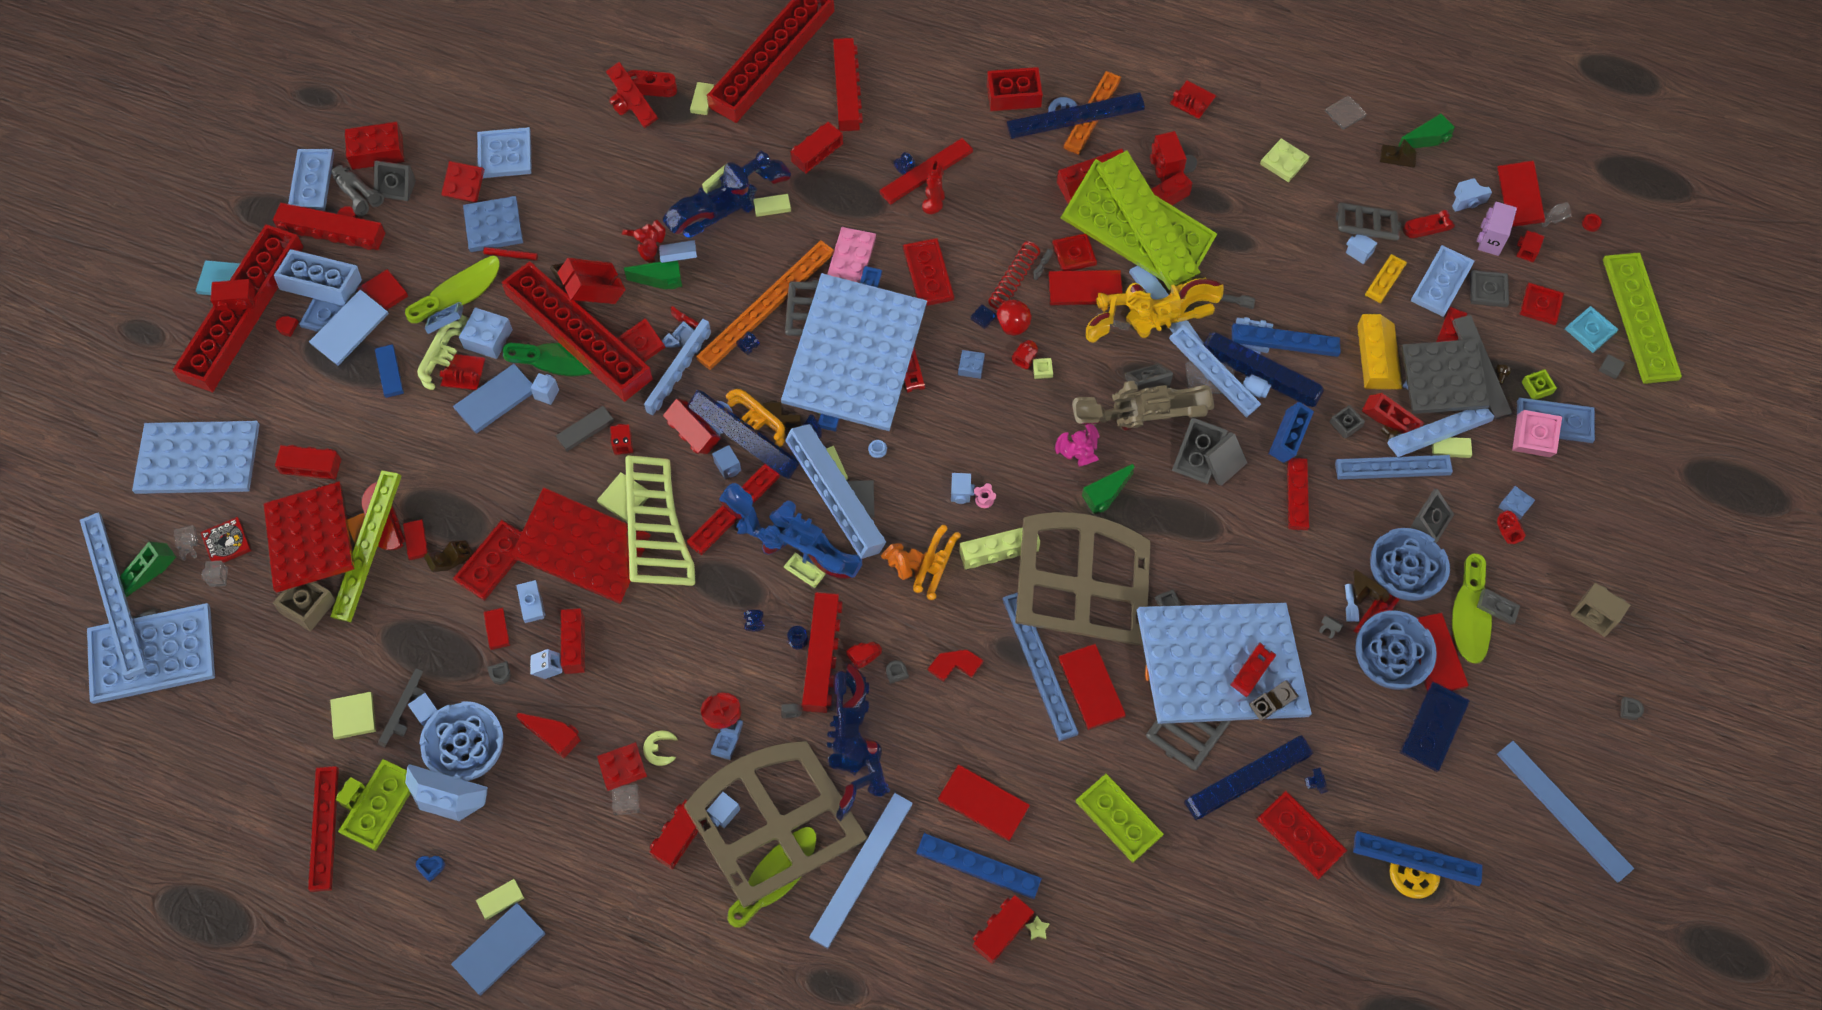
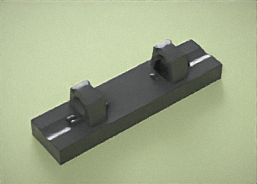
M415 669L377 745L385 748L393 733L402 737L405 735L407 727L399 724V719L411 697L418 698L426 693V691L417 687L423 671Z

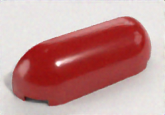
M377 482L370 485L363 494L362 508L365 516ZM393 505L391 506L378 544L380 548L389 551L402 548V543L405 542V537Z

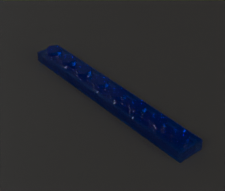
M1139 92L1007 121V128L1010 138L1013 139L1145 110V104Z

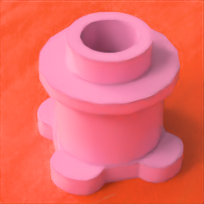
M986 483L983 487H976L974 489V494L976 495L975 502L980 508L985 509L993 505L996 494L993 493L991 484Z

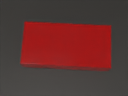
M423 520L404 523L403 528L408 559L423 558L428 552Z
M499 608L483 612L490 650L510 646L504 609Z

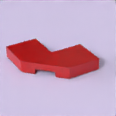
M969 650L940 653L929 666L928 672L944 682L956 667L972 678L984 660Z

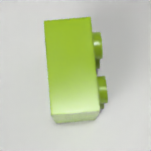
M1546 369L1527 375L1522 380L1523 386L1531 399L1534 400L1551 395L1557 389Z
M350 777L345 782L342 791L337 794L336 800L344 808L351 811L365 786Z

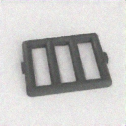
M1348 203L1338 204L1336 220L1338 221V230L1340 232L1395 241L1399 239L1401 222H1398V213L1396 211ZM1345 210L1355 212L1356 227L1345 225ZM1363 213L1373 215L1374 230L1363 228ZM1380 216L1391 218L1392 233L1381 231Z
M813 280V282L791 281L789 283L785 325L786 335H802L803 329L793 328V320L806 321L808 313H794V305H811L813 298L795 297L796 289L816 290L819 280Z
M1156 720L1146 734L1147 739L1165 750V754L1171 759L1175 757L1192 770L1199 768L1231 723V721H1221L1218 727L1214 729L1205 722H1191L1210 735V738L1204 745L1175 724H1158ZM1162 726L1200 751L1195 759H1190L1156 734Z

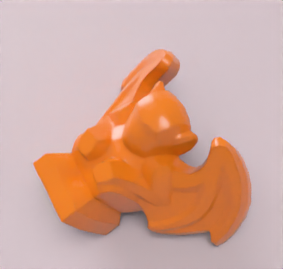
M901 543L891 544L881 554L882 559H888L889 566L896 567L898 576L905 580L913 576L911 569L915 572V578L917 577L927 552L922 554L916 549H911L908 553L903 550Z

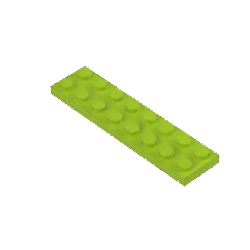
M1128 150L1097 165L1098 173L1168 290H1171V285L1173 284L1178 286L1201 273Z
M1630 253L1605 256L1603 262L1643 384L1680 380L1682 375L1641 254Z

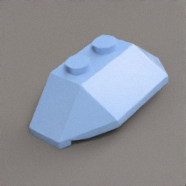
M409 764L407 766L405 783L419 810L460 821L483 807L486 803L488 787Z

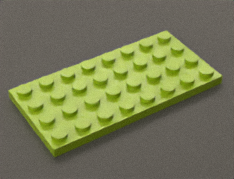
M1095 159L1060 218L1162 280L1098 173L1096 167L1102 162ZM1155 196L1195 264L1199 267L1217 233Z

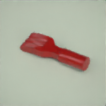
M674 306L671 307V315L675 319L684 321L696 329L699 324L697 321L689 318Z

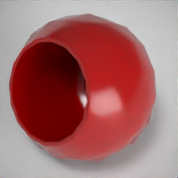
M1005 301L996 312L999 323L1007 335H1020L1031 324L1032 315L1030 309L1022 301Z

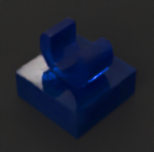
M1321 767L1312 769L1314 777L1304 778L1306 787L1308 789L1317 787L1320 794L1328 792L1324 772Z

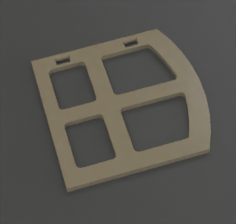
M1052 512L1024 517L1015 623L1143 646L1140 626L1136 624V615L1139 607H1148L1150 540L1121 524L1087 514ZM1057 529H1075L1080 532L1077 577L1036 569L1038 532ZM1095 533L1111 538L1134 550L1132 588L1094 581L1092 579ZM1139 559H1144V569L1138 568ZM1034 586L1073 592L1076 595L1074 620L1033 613ZM1091 596L1130 603L1132 605L1131 631L1091 624L1089 621Z
M807 741L770 746L735 760L705 781L684 804L687 813L743 908L868 839L849 808L841 819L838 820L836 818V812L840 808L839 803L842 797ZM799 760L821 795L790 813L781 815L756 776L755 770L782 762ZM736 780H741L767 824L727 845L705 808L724 789ZM831 811L846 836L817 853L806 856L791 831L824 812ZM704 819L707 820L711 827L707 831L704 830L700 823ZM773 840H777L792 866L754 887L750 886L736 860ZM736 873L739 874L743 881L738 886L731 876Z

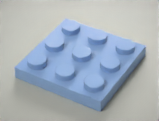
M530 127L477 132L478 167L485 169L483 178L532 174Z

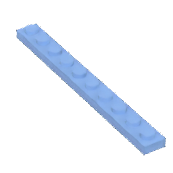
M98 512L80 519V523L123 674L127 679L146 672L147 668L103 518Z

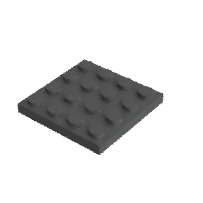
M1478 339L1402 344L1401 350L1412 414L1489 408L1490 404Z

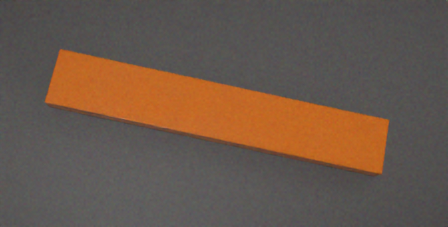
M1108 71L1104 73L1066 140L1063 149L1078 155L1081 153L1118 87L1121 76Z

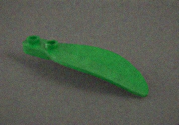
M508 343L503 348V357L508 362L530 364L543 371L563 376L593 374L560 343H547L538 346Z

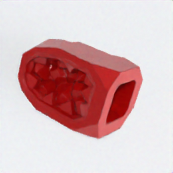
M1026 340L1020 344L1012 356V362L1023 369H1029L1033 359L1037 356L1038 347L1036 343Z
M1508 510L1500 513L1497 523L1505 541L1508 544H1516L1523 541L1526 534L1518 517Z
M876 642L860 643L848 649L846 654L855 668L860 669L874 661L882 653V648Z

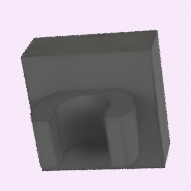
M1326 614L1321 621L1324 625L1320 628L1319 632L1322 633L1325 628H1329L1331 630L1329 638L1331 639L1335 635V631L1339 633L1344 624Z

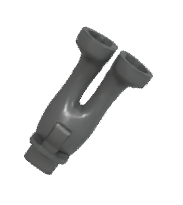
M338 165L331 170L333 179L337 182L340 189L352 199L353 212L357 216L362 217L368 213L369 205L367 201L373 207H378L383 203L384 196L379 191L370 189L348 167ZM355 189L361 191V193L364 195L367 201L361 195H359L355 191Z

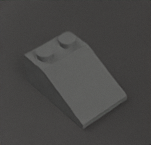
M1192 418L1172 471L1208 484L1212 472L1204 455L1226 437L1229 431Z

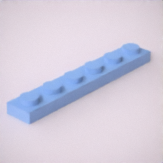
M701 320L645 401L644 405L647 413L654 415L656 410L658 411L661 408L665 397L669 396L672 392L675 382L681 379L684 369L690 366L695 353L697 354L700 351L704 340L709 338L711 334L709 321Z
M1184 325L1169 337L1181 352L1246 418L1261 405Z
M1489 409L1464 410L1388 440L1387 444L1396 456L1400 457L1493 421L1494 415Z

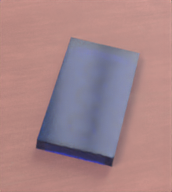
M1432 682L1400 753L1438 772L1470 700Z

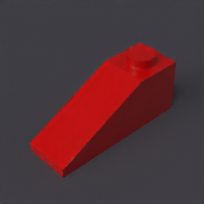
M1383 393L1370 395L1362 409V412L1373 420L1402 434L1424 425L1423 421Z
M523 713L516 715L521 724L562 758H565L581 741L578 736L579 731L571 724L567 726L560 721Z

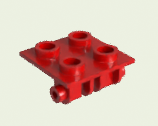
M1187 80L1179 91L1175 90L1174 98L1170 104L1200 119L1216 95Z
M453 355L454 358L452 361H449L451 363L449 367H445L444 370L440 371V377L442 378L441 386L477 390L486 358Z

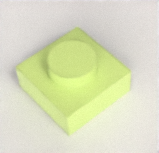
M1051 358L1033 359L1034 379L1053 378Z

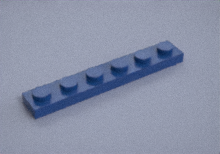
M1235 323L1231 327L1232 343L1338 357L1341 354L1340 337Z
M1359 831L1355 834L1353 853L1475 886H1480L1482 882L1481 864Z
M925 833L916 852L917 855L1031 899H1035L1042 879Z

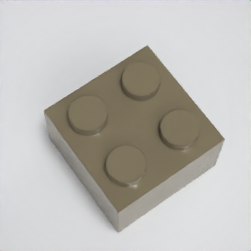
M315 582L282 591L273 604L280 614L311 632L336 600L329 590Z
M1594 583L1583 595L1570 615L1603 637H1606L1621 621L1630 604L1626 603L1623 598L1609 592L1606 587Z

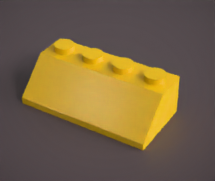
M1362 314L1357 327L1364 388L1402 389L1395 324L1381 314Z

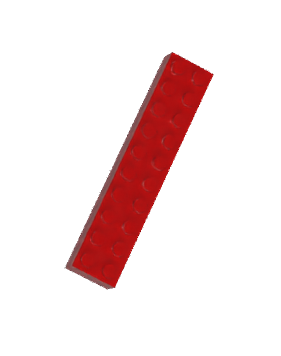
M791 0L707 94L709 108L737 123L835 12L834 0Z
M265 224L230 281L243 279L251 281L255 288L254 308L217 311L214 306L212 307L172 370L181 382L213 393L277 291L278 285L274 274L289 250L301 252L304 248L298 235Z
M530 261L502 281L507 297L624 402L653 380L648 365L578 303L571 300L560 287Z

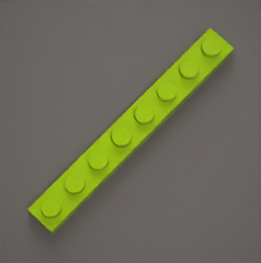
M381 470L352 553L355 569L345 573L330 616L333 619L350 623L353 619L402 477L398 473Z

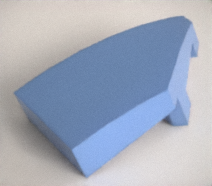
M683 321L672 335L668 333L662 342L666 348L683 347L694 330Z
M742 720L737 721L735 725L721 729V733H718L712 746L711 755L731 760L743 726Z

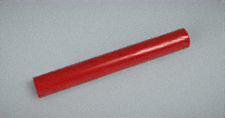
M484 247L483 253L486 255L536 261L538 259L537 253Z

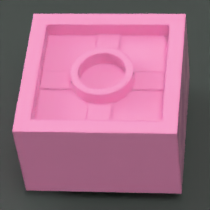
M1523 410L1517 414L1512 451L1544 457H1552L1557 454L1562 416Z

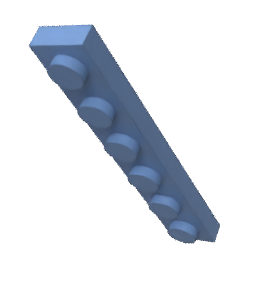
M1450 455L1336 459L1335 461L1338 480L1451 475L1453 472Z

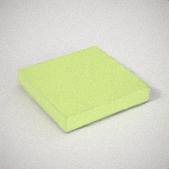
M620 472L598 498L597 502L628 523L626 475ZM634 481V489L648 490ZM635 497V506H642L648 498Z
M371 692L330 700L333 738L335 740L376 732L373 694Z

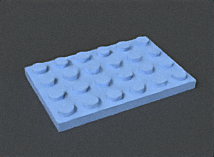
M258 421L144 423L132 491L135 494L249 492L260 424Z
M208 603L133 618V624L147 671L130 679H127L123 674L110 625L104 624L87 628L89 695L92 704L215 678L211 610Z

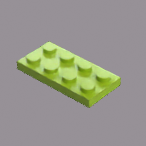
M382 759L338 832L376 851L411 794L405 783L407 770Z
M1107 774L1103 775L1076 799V803L1132 863L1164 835Z

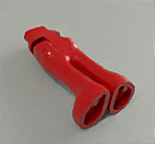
M933 160L928 168V186L925 189V195L929 199L924 200L922 203V210L927 214H935L943 208L942 201L945 199V192L942 187V178L944 173L939 160Z

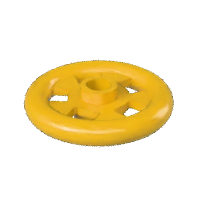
M1390 864L1391 881L1395 888L1403 895L1421 899L1430 896L1438 888L1440 876L1431 873L1426 874V872L1417 870L1419 876H1415L1412 870L1416 869L1408 867L1405 868L1404 874L1398 873L1399 865ZM1406 879L1414 884L1412 889L1403 884ZM1425 879L1429 885L1423 889L1419 884Z

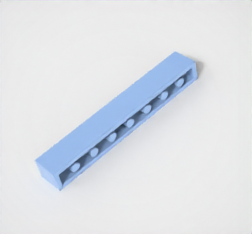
M810 424L792 428L785 439L786 443L859 557L863 559L879 554L886 544L883 535L875 526L874 521L855 495L854 490L851 489Z

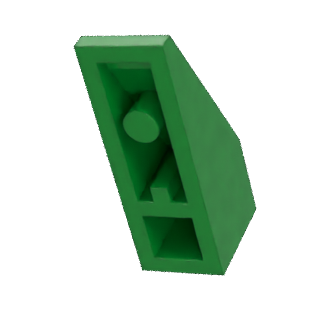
M1439 114L1403 136L1398 147L1401 146L1403 139L1413 148L1438 146L1452 138L1455 126L1442 114Z
M678 260L624 267L628 281L664 290L683 287Z
M1134 464L1083 488L1082 497L1093 514L1104 512L1109 508L1132 477L1135 468Z
M149 541L120 575L126 597L164 572L173 562L176 556L167 543Z

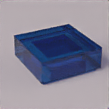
M983 304L971 315V320L984 329L996 318V313Z

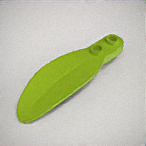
M487 257L447 279L436 287L429 296L420 299L406 308L405 315L410 323H419L458 302L465 305L478 298L487 290L498 273L500 266L498 257Z
M1471 554L1464 562L1463 585L1457 593L1452 612V631L1458 651L1468 662L1474 664L1480 663L1487 654L1492 627V615L1477 608L1481 592L1485 589L1486 561L1480 554ZM1471 563H1475L1477 568H1474ZM1470 581H1474L1476 586H1472Z
M805 827L792 833L806 856L813 855L816 845L815 831L810 827ZM780 844L769 852L756 867L748 881L750 886L754 887L792 866ZM800 878L756 901L754 905L743 908L740 901L737 900L728 911V922L737 928L745 926L760 908L779 900L793 888ZM738 915V916H740L742 919L737 920V919H735V916Z

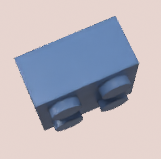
M962 350L958 375L981 379L985 353Z
M1515 486L1501 502L1499 508L1503 511H1512L1520 520L1534 503L1535 499Z

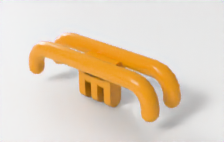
M734 389L726 394V399L729 400L727 404L730 407L740 403L749 409L741 418V422L746 423L748 428L752 427L751 430L753 432H756L766 424L776 432L773 437L776 440L775 446L780 448L784 444L786 439L785 427L777 417L742 389Z
M941 525L935 532L913 585V591L921 593L926 573L933 574L934 576L927 591V599L930 601L936 599L935 591L955 543L961 537L959 532H955L949 538L945 549L935 554L941 537L948 529L946 525Z

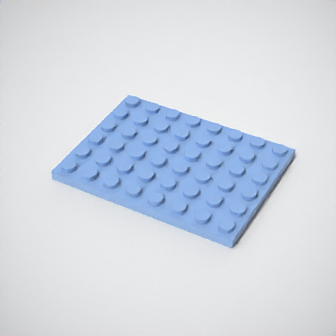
M821 273L781 403L890 431L927 300Z
M1287 603L1150 606L1137 609L1158 724L1259 719L1249 704L1285 680L1289 681L1299 697L1266 719L1298 718L1312 715ZM1261 642L1265 649L1269 652H1274L1276 656L1251 693L1245 697L1230 684L1255 647ZM1260 654L1258 655V658L1264 661L1265 658Z

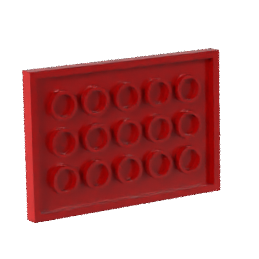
M340 481L264 503L272 583L276 593L355 569Z
M543 487L511 557L621 604L630 584L628 524ZM636 530V540H649L651 534ZM637 548V557L642 556L645 548Z

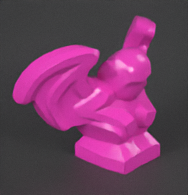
M1092 424L1085 425L1088 432L1087 436L1086 430L1077 431L1074 435H1071L1073 442L1068 440V432L1061 434L1055 443L1056 454L1061 453L1069 460L1074 456L1078 459L1079 467L1099 460L1094 454V450L1097 449V442L1100 436L1097 428Z

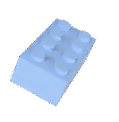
M292 249L289 250L274 274L279 290L342 306L352 298L362 281L356 265Z

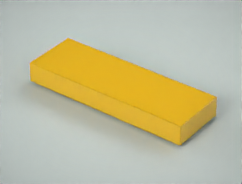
M1391 254L1366 291L1365 296L1381 304L1407 262Z

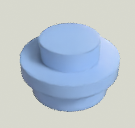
M874 440L869 444L868 452L874 458H882L887 453V446L881 440Z

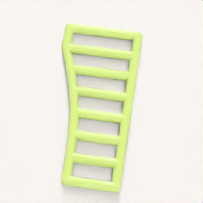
M626 456L630 581L693 586L695 584V566L680 530L675 511L670 460L666 458ZM633 463L663 466V475L634 472ZM634 480L664 482L665 491L634 489ZM635 497L666 499L667 508L635 506ZM635 513L669 516L671 525L636 523ZM636 530L674 533L677 543L636 540ZM637 548L679 550L684 560L637 557ZM637 565L687 568V578L638 575Z

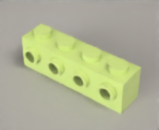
M1023 527L960 543L959 553L964 569L976 568L981 565L1021 556ZM1039 536L1037 537V551H1039L1040 547Z

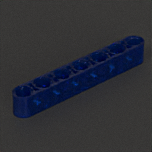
M1216 332L1209 333L1203 343L1224 365L1248 377L1251 374L1268 381L1272 389L1306 406L1315 407L1324 392V388L1319 383Z
M697 389L687 404L688 408L781 476L790 479L800 463L796 458L705 392Z
M1303 735L1298 736L1192 795L1184 803L1193 818L1198 820L1306 760L1314 752Z

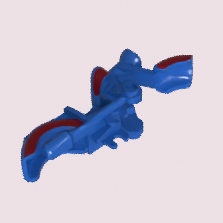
M737 483L730 484L719 498L724 508L740 519L736 526L739 529L737 534H749L759 538L763 542L762 550L767 555L773 554L789 544L804 553L803 563L806 564L808 561L825 574L840 579L855 577L862 566V559L859 555L846 554L833 547L825 534L822 533V529L811 524L812 520L810 518L807 521L803 520L801 513H798L795 517L796 505L792 501L784 502L781 507L770 514L769 518L774 525H769L765 529L760 527L755 509L752 507V496Z

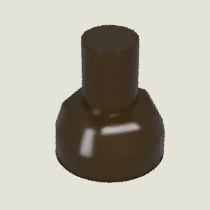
M1497 365L1496 374L1498 375L1497 378L1500 385H1503L1505 377L1512 370L1506 365Z
M1386 425L1381 429V432L1387 436V441L1401 435L1399 431L1391 430Z

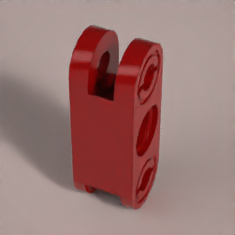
M630 70L627 72L630 77L636 76L632 80L642 95L672 97L677 93L676 79L671 73Z

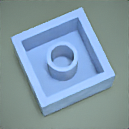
M474 308L459 339L464 349L497 359L513 329L508 318Z

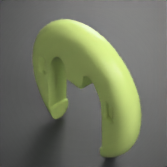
M665 730L650 734L643 746L645 758L657 766H664L673 762L676 757H662L653 754V752L658 751L659 747L654 742L658 740H678L677 737Z

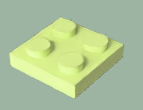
M1281 138L1264 156L1260 165L1290 182L1307 163L1310 156Z

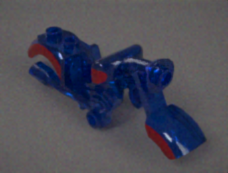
M762 150L757 153L755 159L743 167L736 163L728 162L724 167V175L719 178L721 180L720 188L705 193L701 187L698 189V193L682 198L667 210L663 216V222L674 234H680L683 231L687 238H692L703 232L704 228L739 209L747 213L753 210L754 194H756L757 188L749 184L748 176L756 172L765 180L768 178L772 184L788 181L791 177V172L782 161L770 160L768 154ZM706 218V219H704V220H702V221H697V222H695V223L689 225L690 223H692L693 221H695V220H697V219Z
M850 663L847 666L846 673L839 671L835 675L834 693L837 695L838 716H833V721L830 723L831 727H835V731L827 733V737L835 739L833 743L827 742V747L832 748L835 752L828 757V762L831 768L848 771V773H852L854 776L864 766H867L869 774L846 786L845 794L840 800L839 809L836 812V818L839 821H842L850 813L854 805L856 790L869 785L867 790L874 796H884L890 792V787L884 780L880 764L882 755L881 745L877 741L862 738L859 732V725L863 723L865 713H868L869 701L866 700V694L869 693V682H866V677ZM847 686L853 697L843 705V695L846 693Z

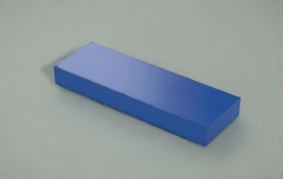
M394 345L376 348L375 353L385 398L404 394Z

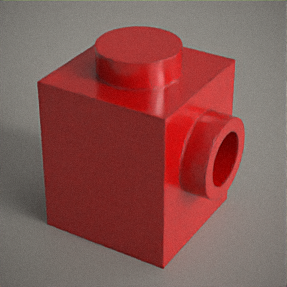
M1527 230L1524 237L1520 236L1516 246L1519 249L1516 257L1534 262L1545 236Z

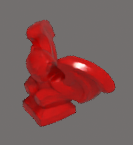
M655 220L652 225L647 224L637 230H623L621 235L633 236L637 241L643 243V245L638 244L639 254L646 262L654 263V257L658 251L656 243L663 242L666 229L658 220Z

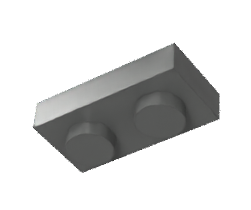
M1484 589L1481 592L1477 608L1512 625L1516 622L1520 605L1488 589Z

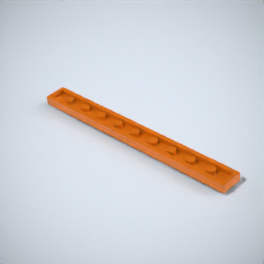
M820 240L696 356L697 360L709 370L716 366L788 298L789 283L791 281L805 282L833 256L834 250Z

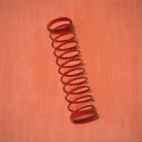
M1032 242L1023 243L1018 251V255L1015 256V260L1012 261V265L1009 266L1005 276L1002 277V281L995 288V292L992 293V297L988 300L990 306L995 310H998V307L991 302V299L998 306L1000 305L995 300L1001 304L1005 300L999 297L997 293L1003 294L1011 300L1010 297L1014 296L1013 292L1017 291L1016 286H1020V281L1024 280L1023 276L1027 275L1026 270L1031 269L1030 265L1034 264L1033 260L1037 259V256L1040 254V249L1036 244ZM1025 245H1032L1037 249L1038 253L1035 254L1033 251L1026 249ZM1025 252H1026L1027 254L1031 255V256H1036V257H1035V258H1031V257H1029L1028 255H1026ZM1020 255L1028 257L1032 263L1025 262ZM1017 261L1026 263L1029 269L1023 268ZM1014 266L1022 268L1026 274L1019 273ZM1010 271L1018 273L1022 279L1014 277ZM1007 277L1014 278L1019 282V285L1012 283ZM1004 282L1012 284L1016 290L1008 288ZM1001 288L1009 290L1013 295H1007Z

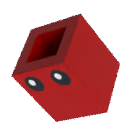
M629 424L611 426V443L614 455L633 453L632 432Z

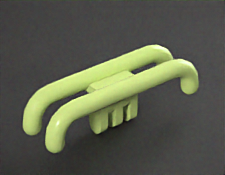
M454 321L439 328L418 367V377L421 379L423 386L429 390L435 389V384L431 383L432 378L430 375L436 364L449 367L451 364L449 361L453 360V355L457 352L456 349L446 345L452 336H460L463 329H460L461 323L459 321Z

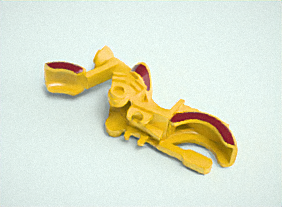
M1206 277L1194 279L1178 286L1171 285V293L1163 299H1152L1151 293H1147L1138 283H1132L1127 288L1126 293L1112 295L1098 293V298H1096L1097 306L1105 313L1094 317L1088 323L1086 339L1094 343L1109 333L1110 324H1113L1118 305H1127L1130 312L1126 316V322H1129L1130 325L1132 324L1142 338L1148 337L1153 328L1161 331L1160 326L1167 325V328H1170L1171 323L1213 315L1215 308L1211 303L1195 307L1192 311H1185L1190 304L1197 301L1218 303L1223 297L1224 285L1217 281L1206 279Z

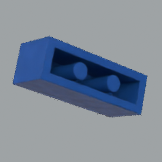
M1300 402L1288 408L1268 454L1283 463L1295 457L1314 411Z

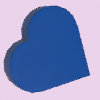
M421 856L416 861L417 870L429 882L445 867L444 860L439 856H432L431 858Z

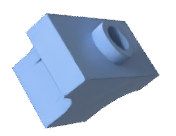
M1475 178L1459 182L1454 192L1456 199L1452 207L1455 212L1467 208H1475L1480 204L1487 203L1492 191L1489 187L1480 186Z
M534 580L516 585L524 622L528 623L544 619L545 610L537 581Z

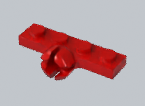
M620 62L605 71L617 88V93L610 97L609 101L619 115L632 110L644 128L659 119Z

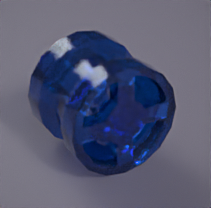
M907 152L902 153L901 157L893 162L897 171L903 175L908 172L909 168H913L916 165L913 157Z
M746 332L744 338L736 342L741 351L747 355L752 353L753 348H757L760 345L758 339L750 332Z
M754 609L744 612V619H746L744 628L746 631L755 632L764 629V623L762 622L764 617L763 611Z
M793 626L789 629L787 637L790 647L796 650L804 648L808 642L805 628Z

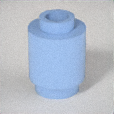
M1253 374L1250 377L1246 376L1242 384L1252 395L1258 398H1266L1271 388V384H1268V381Z

